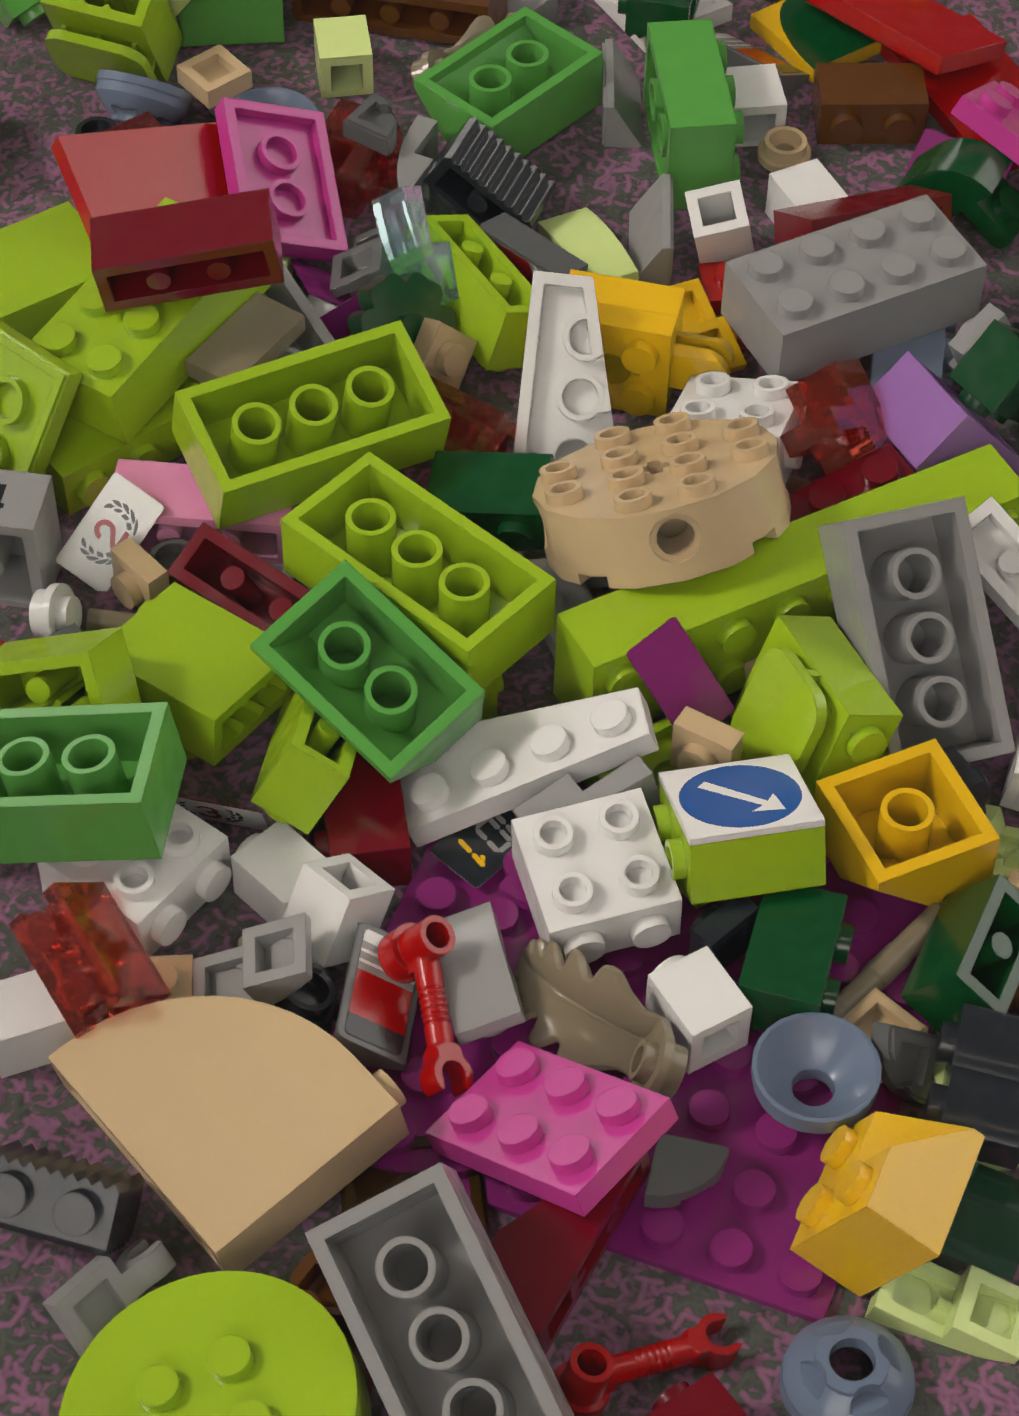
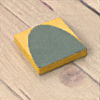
M782 0L751 14L750 28L792 66L809 74V81L811 83H814L816 63H859L880 53L881 43L804 0Z

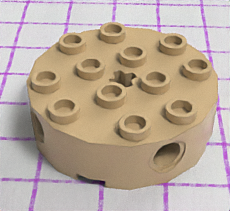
M686 412L664 414L653 421V426L641 427L631 431L626 426H613L598 431L594 434V443L558 461L550 462L539 469L540 476L537 478L532 498L544 525V549L548 565L562 580L579 585L591 577H607L609 588L638 589L687 581L731 567L755 554L752 542L762 537L778 538L790 525L791 505L788 490L784 486L778 438L759 425V421L755 417L690 420V416Z

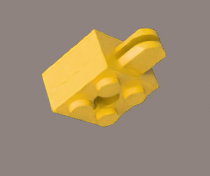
M574 269L570 270L569 274L592 276L594 278L612 409L623 410L635 416L651 415L659 417L667 414L673 389L684 390L691 375L719 371L730 376L735 356L732 346L726 339L682 331L686 289Z

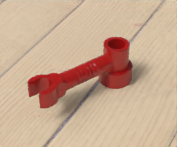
M430 915L418 923H404L386 934L378 945V960L388 977L402 984L416 982L427 1045L423 1054L424 1066L420 1072V1085L428 1098L444 1090L445 1082L442 1070L450 1079L451 1091L454 1097L469 1090L474 1080L470 1064L463 1057L461 1047L454 1042L452 1025L449 1022L450 1016L448 1015L449 1009H447L446 991L443 989L445 985L440 958L451 952L454 948L456 941L455 932L451 924L438 915Z
M723 1313L707 1314L701 1318L697 1326L687 1329L681 1336L612 1355L606 1348L597 1343L585 1342L577 1345L572 1350L568 1361L562 1363L554 1372L574 1416H601L611 1392L615 1391L617 1385L687 1365L692 1368L703 1366L710 1370H721L728 1367L735 1360L742 1343L721 1347L713 1344L707 1337L721 1331L728 1315Z

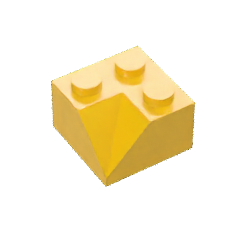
M936 738L816 781L814 800L825 819L826 855L840 878L882 893L930 906L933 903H942L945 896L992 877L1001 838Z
M878 1111L850 1127L846 1125L840 1126L832 1133L822 1149L820 1160L825 1163V1167L818 1183L810 1188L797 1208L796 1219L801 1224L790 1250L859 1297L939 1257L985 1136L974 1128Z

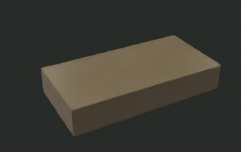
M257 292L185 360L187 376L204 383L275 360L305 331V315Z

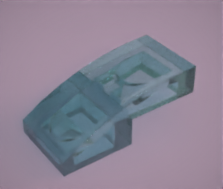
M401 186L373 200L372 206L380 238L394 272L398 275L421 272L428 280L438 283L442 289L441 305L458 299L459 294L450 242H430L421 186Z

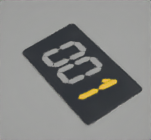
M513 809L445 836L431 848V853L475 888L480 887L503 867L504 856L512 849L511 820L516 819Z

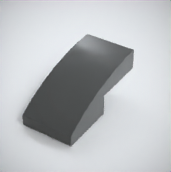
M396 219L348 239V250L333 256L330 292L335 298L370 284L377 275L394 273L397 270L404 255L407 235Z

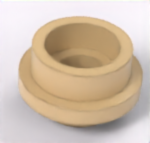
M778 126L770 129L759 143L757 158L765 169L775 172L810 161L811 147L807 142L806 135L799 129L790 126Z

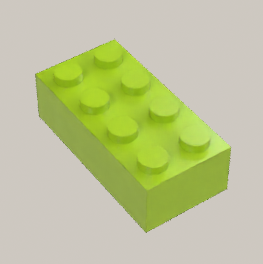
M165 197L157 206L178 202ZM92 275L33 337L32 341L83 373L67 416L129 444L189 377L186 373L185 360L257 292L263 295L271 285L106 312Z
M398 320L175 391L171 431L218 529L222 530L302 503L367 452H371L397 471L434 459L436 451H444L451 416L402 321Z
M367 452L280 519L284 570L312 589L346 559L483 689L555 630L556 579L371 452Z

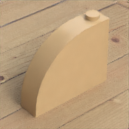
M188 996L153 1002L103 1020L81 1032L48 1056L49 1061L67 1090L137 1172L141 1173L144 1180L222 1271H242L410 1134L400 1109L407 1102L406 1098L387 1073L379 1069L372 1075L336 1038L316 1024L290 1011L254 1000L226 996Z

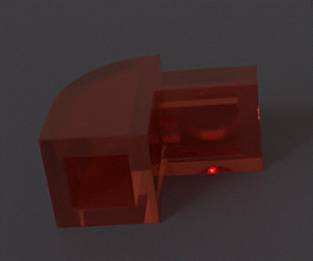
M340 98L326 118L325 124L334 173L336 174L335 179L342 216L357 220L368 203L375 204L378 201L383 188L397 192V164L403 137L398 125L397 144L389 156H385L344 137L343 121L361 104Z
M859 359L833 361L785 389L801 422L800 425L780 436L790 458L814 455L816 461H820L825 474L828 475L874 451L884 443L886 430L881 406Z

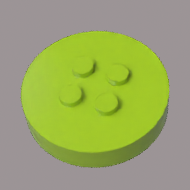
M216 1271L188 1276L170 1282L147 1293L117 1314L93 1339L79 1359L64 1392L59 1416H372L369 1391L360 1365L335 1319L317 1300L297 1286L276 1277L248 1271Z

